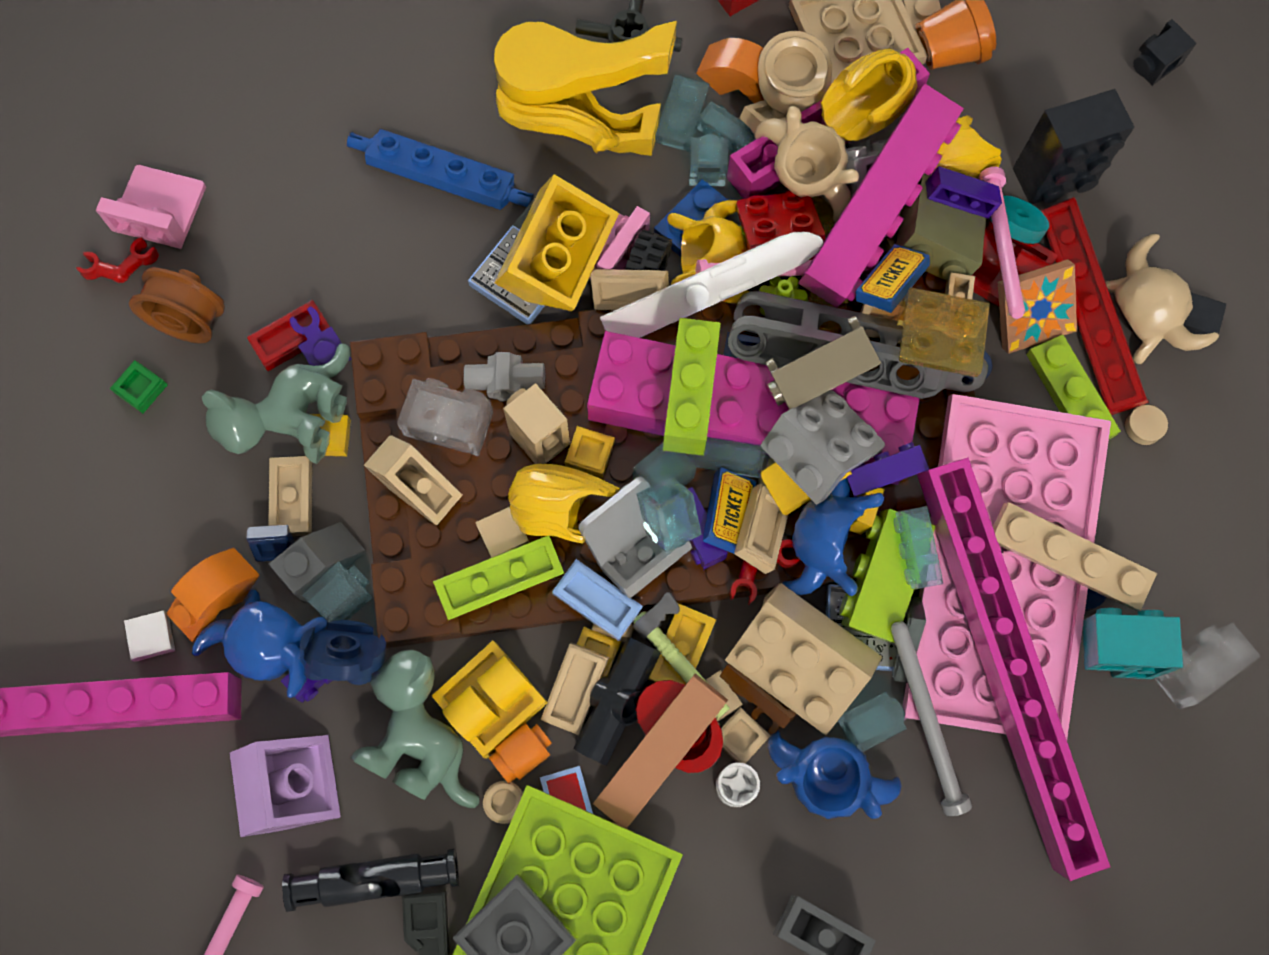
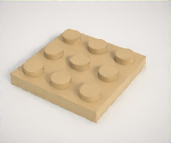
M790 0L789 9L798 30L814 35L827 48L832 62L831 84L843 69L860 57L878 50L890 48L900 53L909 48L922 65L926 62L928 55L902 0Z

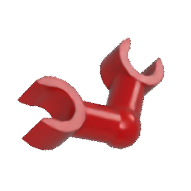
M141 237L133 241L130 246L131 254L118 266L102 262L93 252H83L87 260L94 264L88 269L75 268L87 280L104 277L117 283H124L141 265L147 266L156 262L159 253L155 247H152L147 253L140 254L147 247V243Z
M791 539L783 540L776 563L784 568L794 567L800 560H787L781 553L782 548L793 547V541ZM745 560L742 562L738 580L732 584L729 590V597L732 600L735 596L736 588L745 586L750 591L748 605H750L757 596V588L754 584L757 568Z

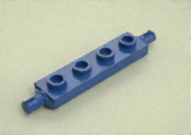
M380 129L370 139L353 132L347 138V147L365 152L367 165L499 210L504 208L509 202L527 207L534 199L533 193L514 188L513 173Z

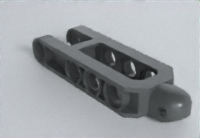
M750 291L743 294L736 304L734 320L736 321L730 329L728 346L737 358L766 365L765 362L773 358L777 367L781 368L851 332L852 330L847 319L856 316L864 330L872 329L880 335L878 342H870L881 364L877 369L864 372L847 381V383L924 399L936 395L942 389L963 393L978 389L984 384L988 372V364L980 354L952 347V341L933 328L760 291ZM749 305H758L764 309L765 316L763 318L745 316L743 310ZM834 321L841 326L842 331L836 334L822 331L819 328L824 322ZM742 331L758 334L760 342L754 346L743 345L738 339V334ZM903 338H913L918 342L919 346L916 350L897 347L896 344ZM904 365L918 368L920 373L912 380H904L897 375L896 371ZM964 376H972L973 381L965 384L962 382V378Z

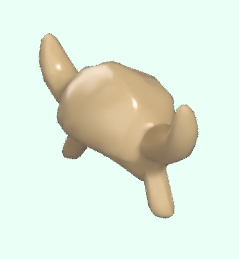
M795 106L789 107L786 117L787 122L778 118L763 121L757 127L754 137L756 139L767 137L778 146L774 168L779 181L799 197L824 195L831 204L834 212L833 223H836L852 198L846 184L857 182L859 179V174L856 170H846L848 154L845 149L844 139L836 133L833 127L824 126L814 121L803 124L801 122L800 109Z
M1159 234L1146 236L1136 242L1131 248L1125 262L1126 277L1106 281L1109 292L1114 293L1122 313L1136 335L1142 340V344L1133 356V360L1137 364H1142L1162 339L1168 341L1175 348L1191 351L1207 347L1219 337L1218 333L1203 335L1190 333L1184 326V322L1193 308L1188 283L1169 269L1149 267L1146 259L1147 253L1159 240Z

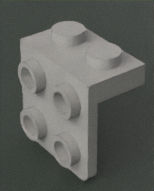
M829 390L783 413L760 446L817 505L827 499L846 473L880 453L885 443L876 434L875 430L848 406L841 396Z
M637 477L631 483L622 487L617 494L598 509L592 511L579 524V531L600 569L629 599L692 549L689 539L663 515L649 483L643 477Z

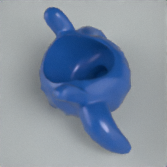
M846 477L838 483L827 499L816 505L811 500L802 506L799 518L795 523L792 541L796 556L805 564V568L799 578L792 581H784L782 584L797 595L811 594L822 585L826 576H828L849 596L855 595L858 586L847 575L848 567L843 560L845 543L852 523L862 516L866 509L882 505L884 502L882 493L850 497L851 487Z
M250 590L244 606L231 619H221L212 622L200 632L192 647V654L199 656L212 645L222 642L224 655L229 665L245 678L270 681L280 677L288 670L287 696L293 698L302 689L307 680V677L304 675V666L300 662L301 637L307 630L315 627V633L324 630L327 627V620L324 617H317L302 626L284 610L270 603L260 601V594L257 590Z
M779 731L771 734L768 739L767 748L770 757L781 768L776 774L777 780L781 784L792 783L796 797L808 811L826 819L850 817L859 808H862L871 819H877L882 815L880 805L891 803L901 792L902 785L899 777H894L892 780H883L871 775L866 755L853 742L824 736L800 749L783 739Z

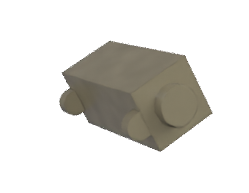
M856 316L847 319L852 330L851 332L778 369L773 358L765 362L774 381L767 385L778 406L786 403L789 410L796 408L881 364L863 326L860 325Z

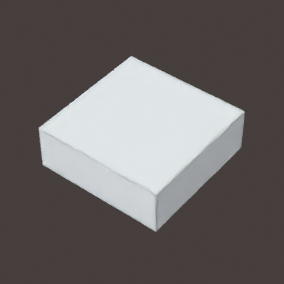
M163 610L124 621L131 660L136 662L175 651L170 619L166 611Z

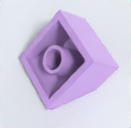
M328 735L259 741L230 752L240 837L278 832L341 817Z

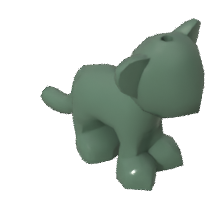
M339 344L334 357L324 365L296 364L287 367L275 378L268 396L257 404L239 397H230L212 389L206 391L202 395V401L208 408L205 418L207 432L227 451L236 454L246 453L256 446L266 430L290 435L299 439V442L303 445L305 456L311 462L317 464L325 456L330 439V432L321 429L320 426L323 427L325 420L332 423L340 422L345 410L347 397L339 394L343 385L332 381L331 378L343 370L349 361L351 348L346 344ZM317 402L318 411L324 419L306 413L310 403Z
M400 651L390 657L379 670L375 671L370 681L377 699L392 710L386 736L378 746L361 747L350 758L355 763L386 779L404 753L420 760V765L418 768H405L397 772L392 781L394 784L425 800L430 791L441 783L447 795L454 802L466 808H475L479 805L480 796L464 788L458 777L464 751L463 742L450 726L431 717L423 704L431 692L435 680L432 661L430 657L418 651Z

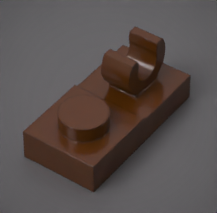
M728 664L719 677L729 684L734 693L757 706L751 714L752 719L756 720L762 713H765L773 720L772 726L768 729L770 734L776 733L781 727L784 729L798 715L732 665Z

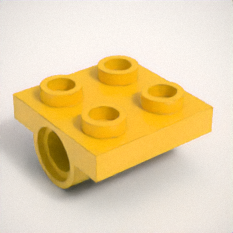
M491 641L432 695L434 700L443 709L442 712L450 724L486 759L496 751L495 747L524 723L528 722L548 703L495 641Z

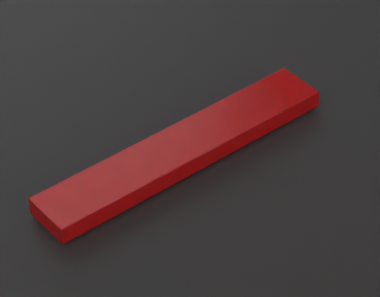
M1072 197L1041 210L1049 221V229L1046 234L1052 251L1058 254L1055 259L1056 263L1069 260L1075 264L1077 324L1107 409L1111 415L1149 403L1076 198Z

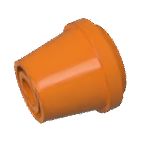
M955 0L921 22L916 23V32L928 55L925 63L930 70L969 62L981 64L989 61L992 58V51L996 49L995 28L984 0Z

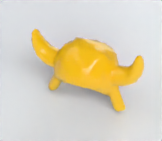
M727 200L714 204L705 212L704 218L699 221L677 213H670L668 215V223L674 228L683 231L681 244L683 274L676 276L672 280L671 285L695 275L697 260L706 259L708 263H722L747 251V243L740 226L733 221L725 219L737 212L736 200ZM745 290L722 302L737 303L739 298L749 291Z

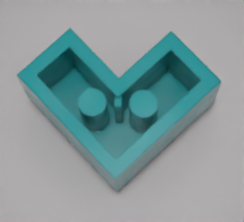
M1100 608L1096 610V614L1083 621L1085 670L1111 671L1112 678L1154 679L1183 668L1180 617H1164V611L1141 610L1137 612V615H1123L1120 608Z

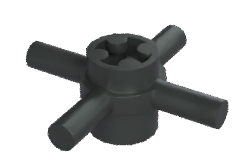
M630 0L628 10L617 13L610 25L578 19L575 33L608 39V43L621 42L640 36L650 30L644 16L641 14L644 0ZM676 37L673 51H681L683 38Z

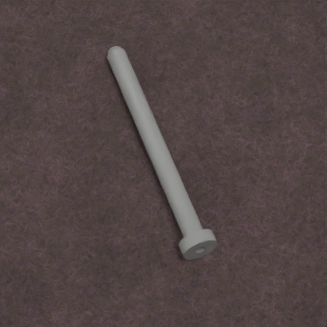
M903 621L895 622L892 624L891 632L945 795V799L941 802L943 812L946 816L964 814L973 807L968 794L961 793L908 627Z

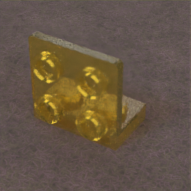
M909 288L898 311L897 325L903 326L899 361L979 377L983 368L990 303Z

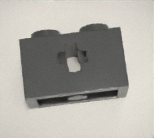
M791 895L773 932V935L808 955H870L876 943L875 939L801 897Z

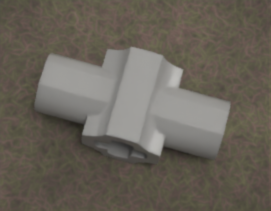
M496 352V354L488 356V364H466L464 366L465 390H487L489 398L499 401H507L519 389H529L535 383L540 389H545L544 363H523L520 355L510 352Z

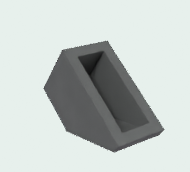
M341 522L301 537L271 561L269 565L292 593L302 602L306 603L364 555L366 551Z

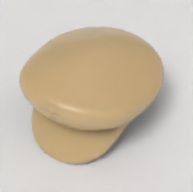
M801 31L783 32L770 39L761 51L758 61L760 91L767 104L774 110L787 114L789 107L795 106L802 112L822 100L831 86V58L825 45L814 35Z

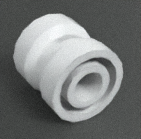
M733 763L719 773L716 779L715 790L718 798L724 804L730 807H741L756 798L760 790V780L757 772L751 766L745 763Z

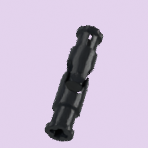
M448 849L446 854L421 857L417 853L362 863L324 867L320 869L319 873L300 876H294L293 873L284 874L282 880L284 907L286 912L296 911L297 907L322 903L323 907H330L365 900L423 893L426 887L446 884L456 887L459 886L456 849ZM382 876L389 878V880L383 881Z

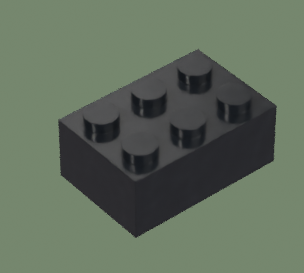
M1116 89L1044 111L1013 167L1015 175L1030 204L1041 201L1052 203L1067 193L1076 190L1078 193H1083L1097 186L1098 180L1104 171L1111 166V161L1118 151L1124 147V142L1135 128Z

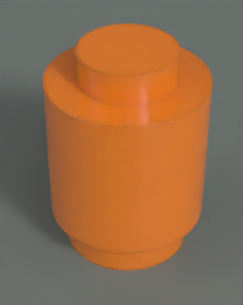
M524 723L495 747L496 752L488 758L509 784L516 778L521 780L551 756L546 748L552 742L538 724L530 729Z

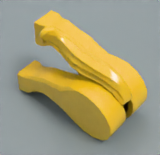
M677 21L654 26L640 36L613 43L593 42L582 39L544 22H525L513 26L501 36L494 53V65L498 81L496 104L499 116L507 123L519 129L563 135L577 139L592 146L596 154L599 151L610 150L617 153L632 152L639 155L652 156L660 124L661 104L647 105L634 112L620 115L612 113L599 105L591 91L617 86L646 74H668L676 41Z

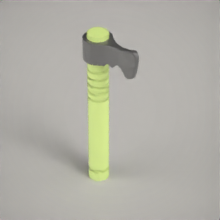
M666 592L660 602L647 613L643 611L634 619L633 627L643 639L647 638L653 643L655 648L657 647L661 655L665 657L667 662L669 661V664L686 683L689 682L695 673L706 681L659 628L661 621L666 620V614H678L680 612V607L674 596L670 592ZM727 704L716 715L717 719L730 709Z

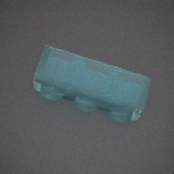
M712 101L698 116L697 129L732 153L756 140L751 128L739 117L733 116L723 106L717 105Z
M707 437L704 456L689 454L688 459L693 467L716 471L722 467L740 475L762 478L760 473L767 468L769 455L759 445Z
M928 507L896 512L894 527L901 537L902 543L899 544V551L907 565V569L904 571L907 584L911 585V589L944 584Z

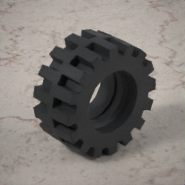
M646 230L640 231L631 250L630 258L627 261L626 270L665 271L671 252L672 239Z

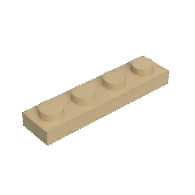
M1010 502L1003 503L993 525L999 546L1132 610L1141 611L1157 573Z

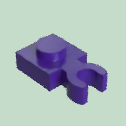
M309 307L307 310L312 317V323L309 326H300L294 316L290 318V324L297 333L305 335L307 341L301 343L298 347L308 363L312 366L324 365L334 357L336 349L342 343L332 326L324 331L320 330L318 327L320 323L319 314L313 307Z

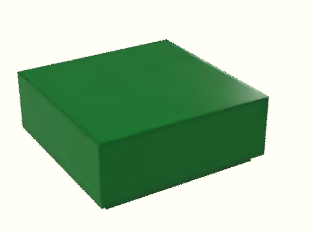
M134 360L110 387V390L144 414L168 384Z

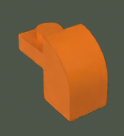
M726 38L708 46L696 72L700 78L719 95L739 89L753 103L765 100L760 91L758 80V61L763 47L740 38Z
M234 547L214 554L194 566L177 582L171 590L176 599L166 614L193 642L200 632L215 620L221 610L243 602L260 575Z

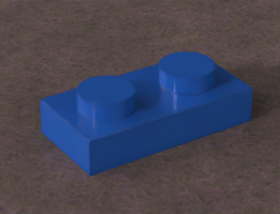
M702 179L654 227V233L672 239L671 249L681 257L683 231L674 228L668 223V215L670 213H677L699 221L704 218L705 212L714 204L727 201L728 199Z

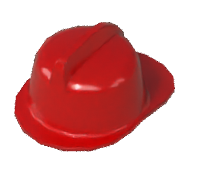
M673 680L657 681L646 687L640 695L636 712L638 723L646 735L685 687L683 683ZM716 718L712 720L675 767L676 769L686 773H699L712 767L718 760L724 743L722 729Z

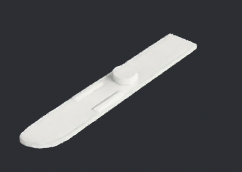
M793 232L777 237L601 316L600 319L605 330L608 332L637 338L643 337L678 321L679 318L690 316L800 266L818 253L823 246V240L819 235L810 232Z

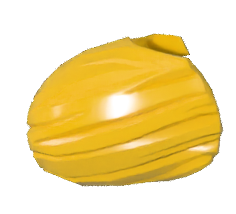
M888 48L862 56L843 69L828 88L821 102L822 117L826 126L833 127L836 133L847 141H859L890 125L905 111L915 94L917 78L914 63L905 54Z
M966 115L957 119L956 122L961 124V127L951 143L947 145L943 142L937 153L942 155V158L936 168L940 166L978 179L979 174L984 169L1000 166L1002 160L1000 156L1001 149L985 141L969 125H971L973 118Z
M533 464L517 472L508 492V500L510 502L511 516L524 534L556 536L583 544L585 540L579 531L577 523L580 506L589 495L612 497L619 492L620 488L578 469L556 464Z

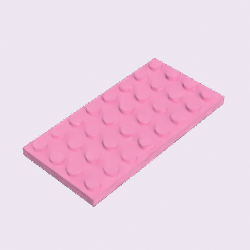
M952 394L948 396L938 467L969 457L992 527L1003 503L1010 502L1094 543L1111 421ZM930 517V524L934 525L932 517ZM935 529L924 559L919 597L922 598L926 623L918 647L917 657L939 724L1006 734ZM999 546L1067 740L1088 588ZM906 683L901 716L920 720L909 684Z

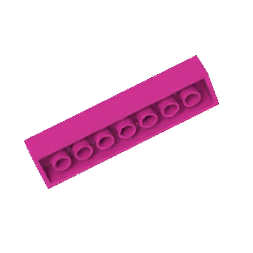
M605 331L587 403L588 420L664 436L676 345ZM717 354L706 445L771 458L760 445L780 416L789 409L786 403L780 406L777 405L767 385L774 381L767 365ZM847 382L831 389L841 396L848 406L866 424L870 425L884 441L885 446L877 455L887 451L890 456L900 452L898 447L912 442L920 398ZM874 457L865 461V465L875 462ZM901 480L896 481V482L891 483V484L898 485Z

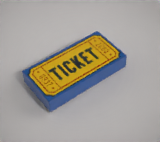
M894 244L856 290V301L892 313L930 266V255Z
M722 467L715 472L703 542L734 554L752 488L756 486V481Z

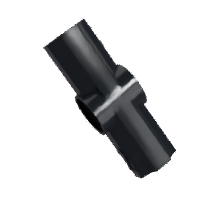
M627 638L610 675L602 677L592 689L590 705L593 709L573 749L607 766L625 727L630 726L638 719L636 712L638 700L661 654L660 652L637 640Z

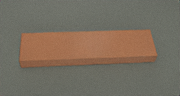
M695 673L597 797L593 805L616 824L627 829L724 707L728 699Z

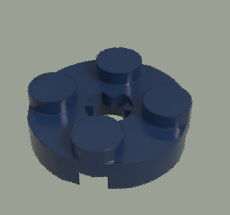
M335 620L327 622V629L316 633L315 627L307 630L300 640V662L304 666V675L311 680L328 679L348 681L354 685L366 684L372 680V673L379 670L385 661L386 641L382 634L380 639L373 635L372 626L358 621Z

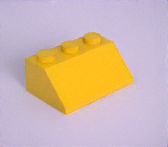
M554 174L539 190L494 284L526 302L573 311L619 213Z

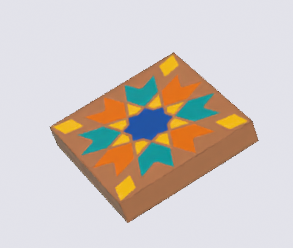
M1061 261L1018 275L1025 307L1023 316L1018 319L1009 315L1003 281L998 282L1002 349L1008 354L1052 340L1060 335H1067L1077 331L1075 264L1071 261Z

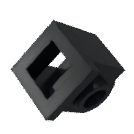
M1171 19L1165 24L1158 36L1153 34L1140 46L1139 51L1141 55L1134 60L1133 67L1140 76L1144 77L1153 86L1182 65L1197 43Z

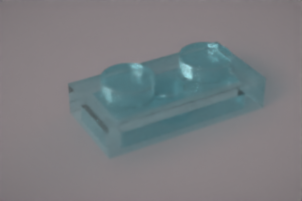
M675 75L655 134V143L690 151L710 84Z

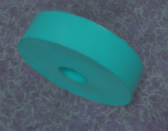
M1003 196L1011 238L1028 244L1040 242L1049 229V221L1038 208L1022 199L1013 196Z

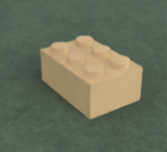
M781 583L725 661L820 732L827 735L872 678L882 656Z

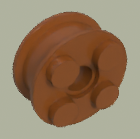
M157 267L146 269L142 275V281L145 285L141 293L132 296L129 300V307L132 312L151 327L171 337L191 343L209 342L213 335L210 326L214 318L220 317L225 310L224 300L202 285L201 278L191 271L181 269L177 273Z

